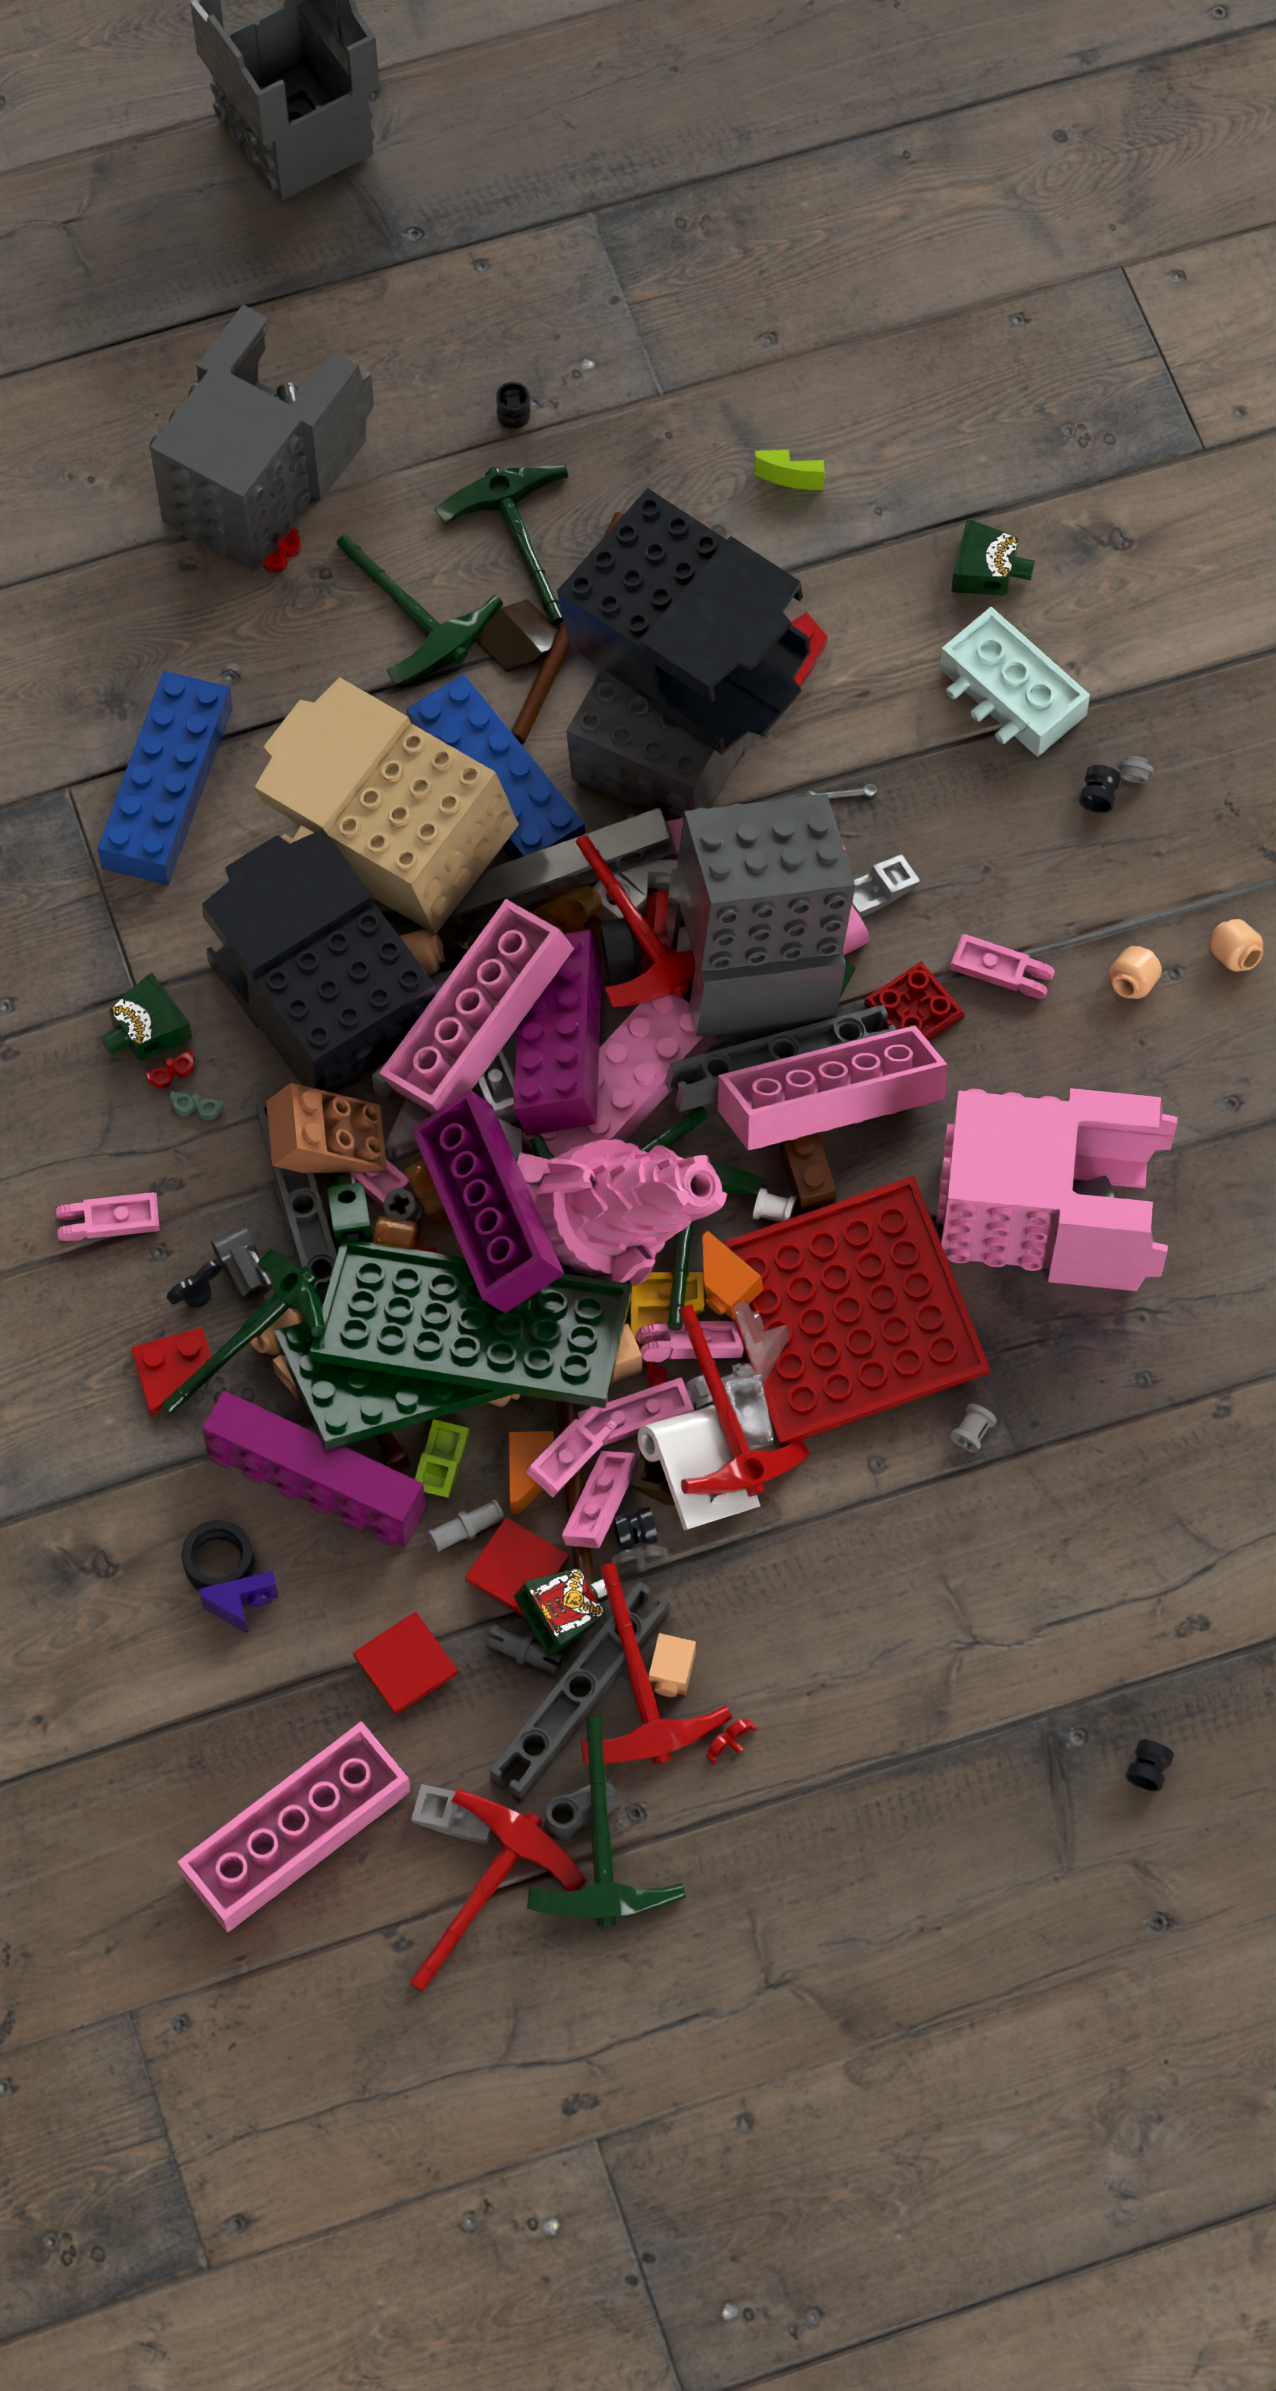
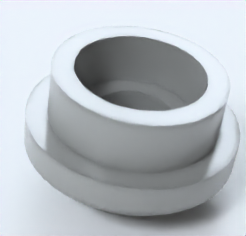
M1128 756L1127 760L1120 761L1118 769L1121 770V779L1133 783H1147L1148 777L1153 774L1154 770L1152 766L1148 765L1147 759L1139 756Z

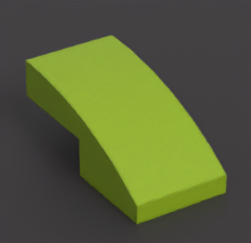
M789 450L755 451L754 472L756 476L778 485L796 489H824V460L790 461Z
M433 1419L425 1451L421 1454L415 1480L423 1483L425 1493L449 1499L469 1437V1428Z

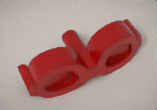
M292 528L283 541H278V551L270 554L263 562L266 571L282 572L287 567L286 557H295L300 553L301 540L297 529Z
M190 1049L174 1060L171 1058L167 1059V1067H158L145 1074L146 1081L149 1085L163 1089L171 1085L172 1076L177 1075L181 1078L189 1076L194 1070V1052Z
M636 1340V1343L640 1350L642 1346H644L645 1344H639V1341ZM642 1358V1365L647 1368V1379L650 1388L668 1381L667 1372L662 1366H655L657 1362H646Z
M740 1719L734 1722L723 1734L715 1738L708 1749L706 1757L715 1766L717 1763L716 1758L728 1744L737 1754L741 1753L743 1748L735 1739L749 1730L756 1731L757 1727L749 1719Z

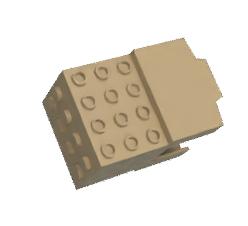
M340 677L315 702L299 700L263 746L265 751L271 756V760L255 785V789L263 803L301 825L294 838L283 834L281 838L290 844L324 829L371 892L374 899L435 935L519 825L495 771L411 724L408 716Z

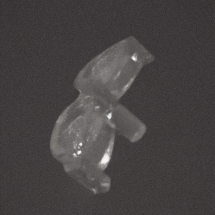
M649 1545L623 1551L614 1556L612 1562L615 1563L617 1570L618 1565L637 1559L640 1573L647 1571L644 1557L664 1556V1560H669L666 1547Z

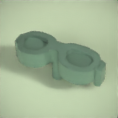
M170 1092V1103L173 1104L174 1111L181 1116H188L193 1111H197L202 1120L210 1121L215 1119L218 1114H221L224 1108L223 1101L219 1102L214 1099L200 1100L198 1094H194L191 1097L181 1092Z

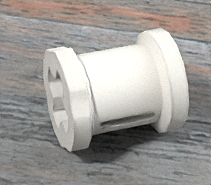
M761 1188L755 1203L753 1219L759 1220L762 1217L776 1222L791 1219L797 1197L790 1196L789 1198L769 1194L767 1189Z

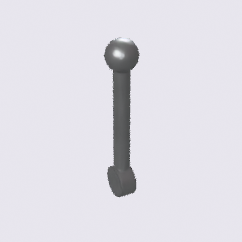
M867 784L863 789L817 794L814 791H808L805 795L827 794L829 799L857 796L873 799L876 797L877 788L873 784Z

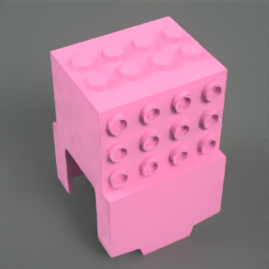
M1070 1088L1068 1101H1061L1053 1096H1044L1039 1099L1024 1097L1014 1092L999 1095L989 1094L981 1089L958 1090L954 1124L947 1123L936 1224H943L941 1245L946 1257L954 1263L979 1261L992 1267H1002L1006 1264L1018 1265L1030 1271L1047 1268L1049 1269L1048 1282L1137 1291L1145 1277H1161L1168 1245L1153 1242L1151 1229L1153 1202L1077 1194L1072 1189L1073 1181L1084 1182L1104 1175L1107 1176L1111 1185L1145 1188L1147 1164L1155 1150H1171L1178 1117L1163 1114L1161 1097Z

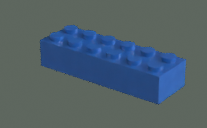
M163 670L97 848L102 869L169 885L233 709L229 686Z
M464 673L406 709L411 724L497 773L519 824L502 846L512 860L585 834V823Z

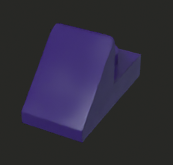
M273 1571L199 1589L204 1609L248 1633L242 1606L260 1607L269 1604L272 1599L279 1597Z

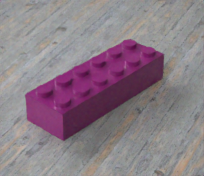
M590 930L564 934L574 947V950L517 1027L513 1110L527 1136L594 1125L597 1122L602 954Z
M468 1089L412 1128L414 1137L483 1300L506 1314L564 1274L494 1108L490 1103Z
M224 1390L202 1427L208 1455L217 1465L224 1468H229L231 1465L242 1470L243 1475L253 1482L261 1484L265 1481L276 1486L275 1489L287 1498L295 1499L297 1496L308 1501L309 1506L315 1511L325 1515L331 1512L342 1517V1521L349 1527L356 1530L365 1528L375 1533V1537L387 1545L394 1546L397 1543L406 1548L426 1512L423 1483L344 1446L325 1451L318 1434Z

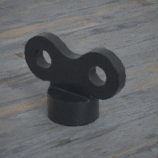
M218 1260L209 1261L195 1275H191L184 1281L176 1284L168 1292L167 1300L171 1304H177L184 1300L186 1304L192 1307L205 1305L211 1298L209 1281L218 1275L222 1265Z

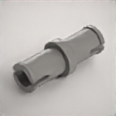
M494 1499L490 1503L468 1513L462 1511L456 1514V1519L433 1530H429L427 1535L432 1547L438 1553L442 1549L466 1539L470 1541L476 1538V1533L499 1522H503L505 1518L499 1504Z

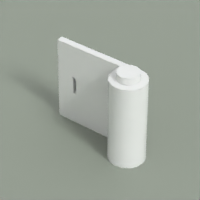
M714 1405L651 1423L639 1429L638 1444L641 1453L650 1462L660 1460L684 1530L760 1506L757 1495L749 1497L746 1490L730 1494L704 1495L684 1494L681 1490L682 1479L711 1474L733 1459Z

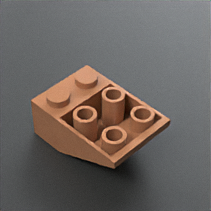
M295 1083L288 1084L266 1101L272 1166L300 1173L384 1172L387 1169L381 1107L379 1104Z

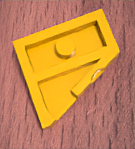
M651 1272L643 1283L636 1286L632 1284L631 1331L635 1340H637V1329H640V1327L648 1324H665L668 1322V1306L670 1305L673 1277L671 1272ZM688 1272L684 1306L692 1304L696 1315L704 1312V1272Z

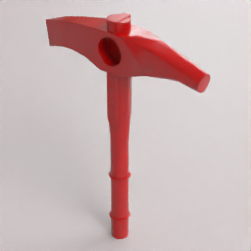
M587 834L579 837L575 843L585 856V861H588L606 888L605 891L610 894L624 915L635 937L653 962L649 970L639 977L623 984L604 988L612 1007L646 1003L674 994L676 998L685 996L691 989L689 985L693 983L695 958L693 951L675 952L668 955L649 924L620 885L621 882L616 879L600 855V850L596 849Z
M693 1305L684 1306L678 1309L685 1326L684 1331H687L700 1365L699 1369L702 1370L733 1459L711 1474L682 1479L681 1490L684 1494L700 1495L730 1494L746 1490L749 1497L755 1496L765 1490L763 1483L792 1469L810 1454L802 1440H794L785 1447L773 1451L754 1450L750 1452L736 1413L722 1384L715 1365L716 1361L712 1358Z
M615 1563L600 1566L605 1584L604 1588H606L617 1626L615 1629L618 1630L625 1654L630 1682L642 1724L626 1735L603 1741L604 1763L625 1762L652 1757L653 1764L668 1762V1760L672 1759L671 1751L680 1749L714 1731L731 1720L732 1716L725 1705L709 1714L687 1720L660 1719L651 1683L640 1655L632 1627L633 1623H631L621 1588L622 1582L619 1581ZM581 1741L583 1763H589L587 1741Z
M457 1788L451 1802L468 1810L487 1825L502 1848L478 1881L467 1902L448 1928H445L446 1932L425 1962L421 1963L422 1966L410 1982L413 1987L423 1992L432 1977L437 1975L436 1972L458 1940H461L462 1934L482 1906L496 1891L517 1859L535 1863L548 1871L567 1892L577 1891L587 1881L569 1856L540 1829L543 1822L534 1813L527 1812L523 1817L501 1804Z

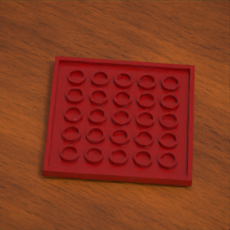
M915 1176L722 1242L762 1278L764 1290L734 1321L781 1447L788 1445L794 1440H802L991 1373L990 1366Z

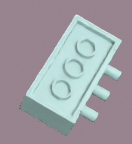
M992 607L942 647L940 670L954 682L946 689L947 695L954 700L963 692H966L975 700L978 705L970 713L977 722H980L988 714L995 718L1003 726L995 733L996 739L1001 744H1005L1015 736L1034 755L1039 757L1087 716L1090 694Z

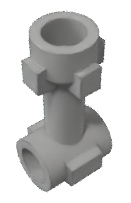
M741 1363L733 1365V1374L721 1378L726 1392L738 1387L744 1393L751 1390L752 1385L757 1384L756 1376L749 1363L741 1366ZM703 1375L697 1376L686 1383L692 1405L697 1410L714 1405Z

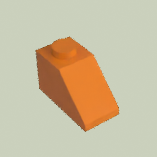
M707 1230L703 1235L704 1287L707 1296L706 1302L717 1314L722 1315L725 1313L734 1320L764 1290L762 1278Z
M554 1431L509 1432L511 1515H519L544 1491L525 1472L554 1442Z

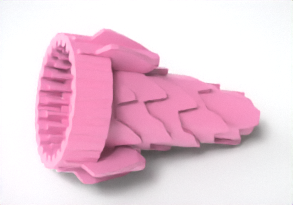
M601 1139L574 1146L568 1149L566 1153L560 1154L557 1158L550 1159L537 1192L536 1206L558 1260L564 1266H569L572 1271L578 1274L584 1273L588 1277H597V1279L621 1283L629 1280L636 1286L643 1283L649 1277L656 1261L655 1255L662 1250L665 1241L685 1229L692 1221L707 1217L721 1209L726 1201L727 1193L722 1191L721 1181L706 1155L684 1159L661 1145H656L647 1153L641 1151L638 1146L632 1143H624L623 1140Z

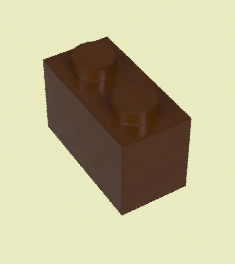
M818 1133L781 1142L780 1155L793 1196L797 1197L796 1206L799 1215L836 1203V1187Z

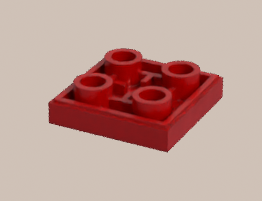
M922 961L864 999V1005L868 1009L884 1005L888 1013V1019L885 1020L883 1026L885 1030L891 1025H894L896 1030L916 1026L928 1042L962 1020L965 1012Z
M505 1518L465 1576V1582L524 1616L513 1596L525 1582L560 1573L569 1560V1554L510 1519Z
M416 1611L353 1652V1657L395 1716L458 1675L457 1668Z

